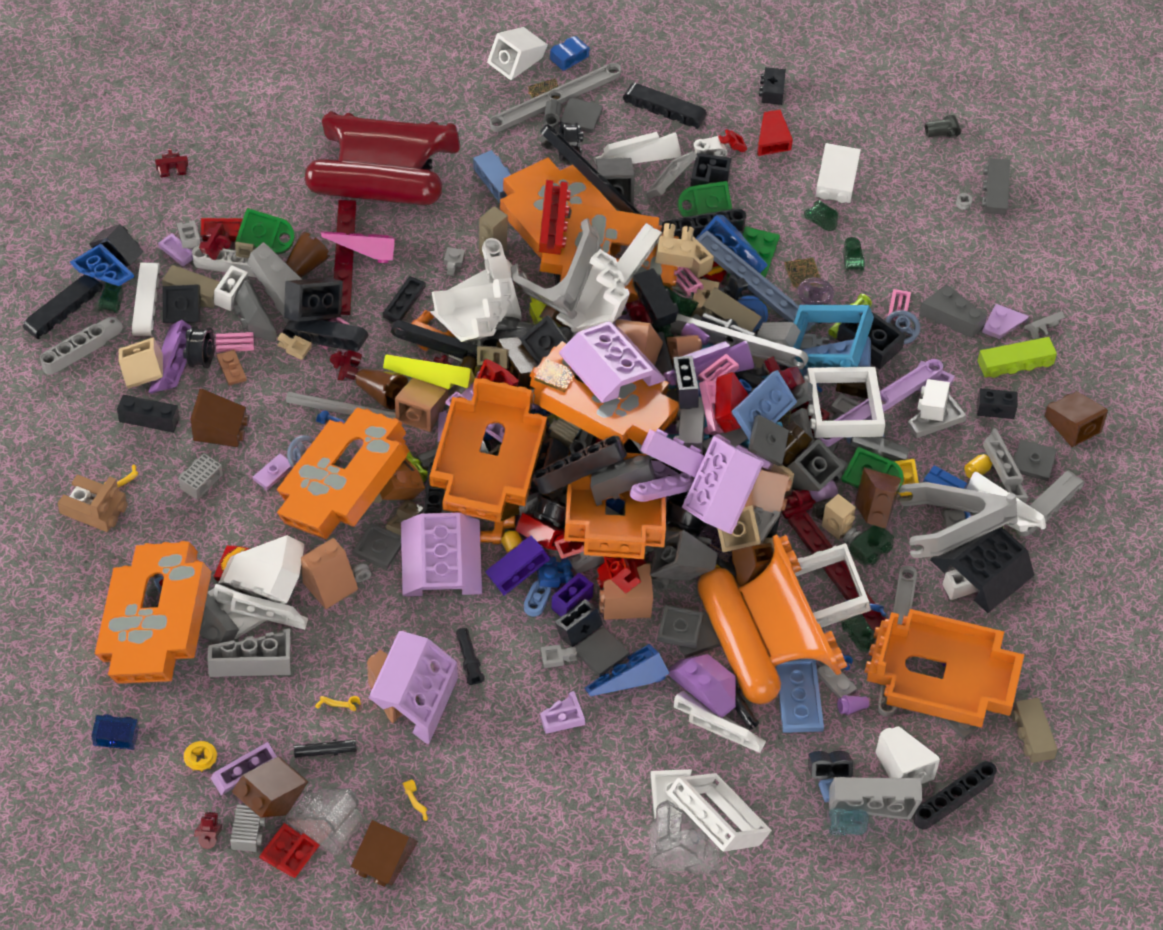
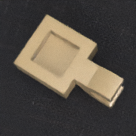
M283 333L278 337L280 342L277 346L286 349V353L300 360H303L312 348L311 342L296 335L293 339Z

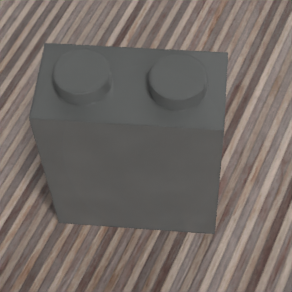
M596 159V170L634 206L635 174L632 159Z
M818 438L787 467L794 473L792 489L820 491L845 466Z
M683 530L665 538L664 547L655 548L650 575L658 578L689 581L714 570L718 553Z

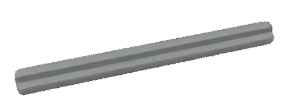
M288 392L286 395V402L347 415H351L358 407L364 410L369 409L376 414H384L391 419L396 418L395 412Z

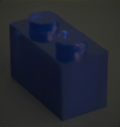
M108 714L96 715L91 735L93 746L134 750L139 731L138 720L132 717H113Z

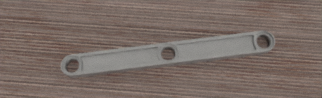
M617 63L607 64L490 118V129L500 132L544 112L546 101L553 99L551 98L552 96H560L556 100L562 104L569 101L570 97L575 98L620 77L621 66ZM610 70H616V71H618V72H617V73H610L609 71H610ZM500 122L502 125L495 126L493 123Z
M677 314L676 322L659 327L681 334L686 323H694L702 331L710 335L708 343L717 345L726 341L731 348L746 341L752 356L765 360L774 356L777 363L789 367L798 366L799 369L804 368L809 360L808 355L802 350L681 314ZM725 336H730L733 342L728 341ZM795 357H800L803 360V362H798L795 359Z
M903 566L899 571L893 613L899 614L897 624L902 625L904 615L908 616L909 609H912L917 571L912 566ZM908 572L911 573L913 577L907 579L903 577L902 574ZM881 685L878 712L882 716L890 717L895 713L896 707L892 706L890 711L882 709L881 706L886 704L887 697L884 696L886 686Z

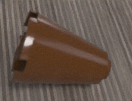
M307 232L301 233L285 262L300 278L330 257V255H327L329 251L325 245L316 237L311 239L309 237L311 234Z
M362 369L355 377L357 386L384 408L390 410L395 409L396 396L408 384L407 378L400 373Z

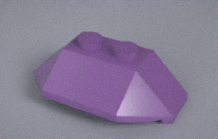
M709 654L680 659L668 669L670 673L668 675L716 716L723 718L736 707L735 675Z

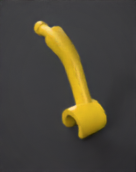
M132 465V472L128 476L117 482L118 488L138 476L136 465Z
M320 696V701L315 707L318 709L323 703H326L333 707H347L352 711H356V707L352 703L361 705V701L357 696L350 697L348 702Z
M411 779L403 782L405 794L408 795L413 807L422 813L423 820L427 821V808L420 804L413 792L417 791L414 780Z

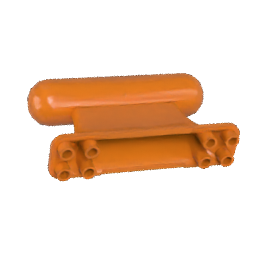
M776 534L773 536L774 552L769 565L759 576L747 584L739 587L732 573L721 567H715L714 570L702 574L697 581L698 594L739 687L747 700L759 705L774 700L781 690V680L775 666L798 659H813L828 665L836 675L842 674L841 669L848 667L832 631L823 633L799 585L795 573L802 569L787 535L778 537Z

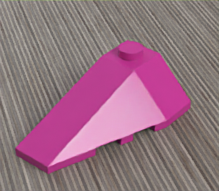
M321 231V237L373 259H378V263H388L389 260L393 261L395 239L392 235L368 234V236H364L359 233L346 235V233Z

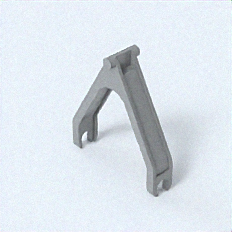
M589 218L581 222L583 236L567 275L556 286L544 289L530 282L526 272L519 273L518 263L511 267L513 281L522 287L525 294L567 315L570 319H574L577 316L575 309L593 266L589 263L590 259L598 252L601 245L599 232L596 226L591 227Z
M929 482L905 484L899 488V493H912L909 498H899L902 506L929 504L978 513L938 533L911 537L909 539L910 546L917 544L923 546L921 550L910 551L913 558L942 555L1008 523L1014 525L1018 522L1016 495L1013 493L1002 496Z

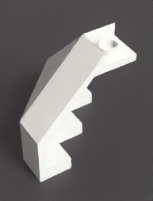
M601 249L590 259L589 263L593 266L575 309L577 316L574 319H570L567 315L559 313L556 317L563 324L571 327L572 333L609 321L613 323L622 315L630 295L628 289H625L623 275L621 271H618L616 258Z
M512 278L493 280L494 283L473 287L432 292L435 310L431 311V313L461 342L493 336L498 322L502 321L507 312L508 304L515 297Z
M286 535L230 557L218 584L236 591L242 590L257 598L266 597L274 602L286 604L299 578L301 557L303 556L305 544Z

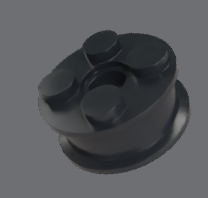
M561 122L559 134L582 155L580 142H583L584 135L581 132V126L579 123L565 125L564 122ZM559 152V160L563 161L565 157Z
M193 326L186 331L187 342L186 348L183 350V358L187 360L189 367L202 365L208 369L215 352L214 331L211 327L202 330L197 326Z
M537 494L539 497L536 507L531 509L535 513L534 517L543 521L549 519L552 521V525L565 528L566 504L548 496Z
M669 499L670 506L666 514V523L671 525L677 524L680 530L688 533L690 531L694 533L703 531L701 527L703 521L682 508L683 502Z

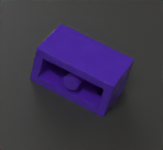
M578 573L552 596L551 609L562 617L585 599L589 601L593 597L594 584L581 573Z

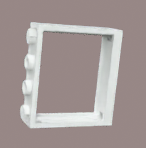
M875 367L808 368L804 380L813 384L812 399L808 400V415L812 417L810 419V428L814 430L815 438L883 437L885 419ZM866 382L872 420L822 421L816 383Z
M846 543L839 546L835 545L825 551L815 552L813 555L804 558H798L802 570L796 572V576L845 560L859 595L855 599L814 612V617L821 628L871 611L869 600Z
M716 773L679 777L667 792L723 852L759 846L772 831ZM715 779L719 782L718 785L713 784ZM706 793L742 832H736L700 794Z

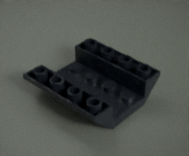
M999 527L942 555L933 556L930 560L944 574L954 567L975 586L979 593L974 601L987 613H990L1034 576L1028 550L1003 527Z

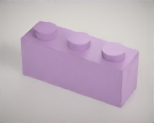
M650 429L640 451L696 477L704 459V455L700 454L701 450L692 445L690 448L683 446L685 442L676 437L673 440L667 438L668 433L657 429L656 432Z
M267 742L215 771L211 780L222 796L234 789L243 774L277 756Z

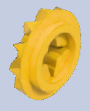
M194 742L184 752L186 766L190 767L193 771L200 770L202 772L216 764L217 751L208 742ZM204 752L205 759L201 758L200 761L197 762L196 755L200 756L201 753Z

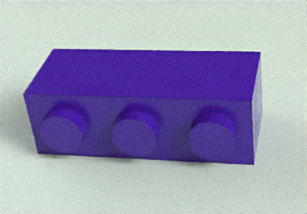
M531 535L493 564L485 573L502 595L505 596L548 562L550 558Z

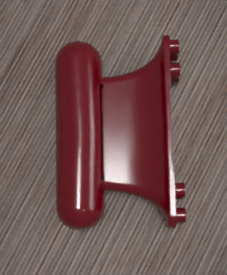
M330 111L323 116L322 126L327 139L339 142V159H318L312 161L305 170L304 181L311 192L319 195L422 206L434 204L442 194L443 184L435 172L422 169V167L432 155L438 152L455 154L460 150L461 145L458 131L456 130L457 127L452 123H448L445 126L439 125L434 121L429 124H416L358 118L351 113L338 115Z

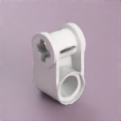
M718 136L698 139L694 142V152L696 154L703 153L725 157L728 153Z

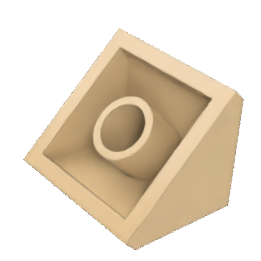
M753 505L744 507L732 534L718 529L722 552L761 544Z

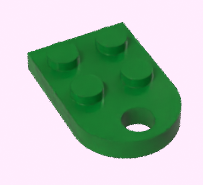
M728 182L710 183L685 189L677 201L680 215L684 218L733 209ZM684 201H688L691 204L690 210L683 209L682 203Z
M247 208L235 242L253 244L256 248L264 242L278 255L287 252L292 247L295 234L291 224L285 219ZM284 234L290 236V240L286 243L280 241V237Z
M860 447L857 448L841 478L842 482L859 489L863 470L868 468L902 478L899 488L904 484L903 471L897 463Z

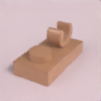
M235 350L216 355L229 386L247 381Z

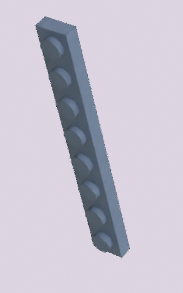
M709 231L704 232L697 239L714 256L713 260L729 274H734L737 279L744 278L748 283V289L789 322L795 321L799 309L798 304ZM808 322L805 334L812 327H814L817 322Z

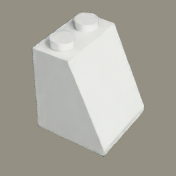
M524 27L500 32L496 35L487 63L512 80L542 59L548 44Z
M829 143L825 144L815 197H820L824 200H836L841 203L851 202L861 149Z
M899 726L887 728L880 733L876 755L889 778H921L922 784L935 779L940 761L935 753Z

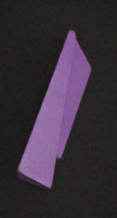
M183 320L170 325L161 350L163 353V377L151 382L149 389L151 394L172 389L178 385L187 362L183 358V350L186 348L187 342L186 331L191 329V326Z
M725 341L685 355L693 357L697 380H699L698 375L725 354L739 364V369L735 372L754 368L751 352L746 341L731 348ZM673 370L665 372L663 376L666 381L672 386L675 385Z

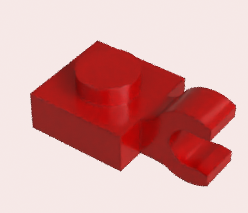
M726 129V136H718L722 144L729 143L733 150L745 152L748 149L743 137L732 130Z

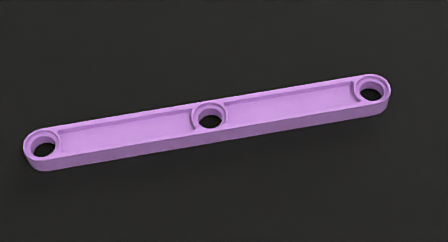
M937 359L928 360L881 390L880 397L885 402L882 405L883 412L916 392L922 386H925L927 379L934 380L942 373L943 363ZM930 366H936V367H938L939 370L934 371V370L930 369L929 367H930ZM869 399L834 421L872 420ZM833 437L828 440L819 439L828 447L844 437Z

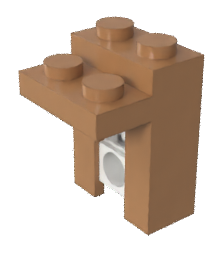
M77 474L72 481V485L76 487L70 496L63 494L58 502L59 513L108 532L111 527H115L120 513H124L127 509L128 503L125 493L119 491L117 480L110 476L103 485Z

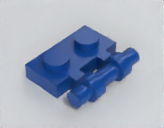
M549 556L550 560L537 570L539 586L559 588L560 583L567 584L574 577L571 571L572 563L568 557L561 559V562H556V557Z

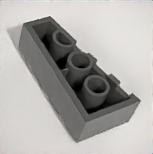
M207 593L199 634L212 644L233 641L239 628L228 614L216 604V599Z

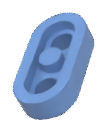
M539 581L532 584L524 601V611L527 615L535 617L543 612L551 595V587L539 586Z

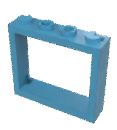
M800 305L794 321L801 331L793 346L796 349H800L808 322L859 323L850 354H807L809 360L803 369L858 367L874 319L869 305ZM795 357V359L798 362H803V360L800 357Z

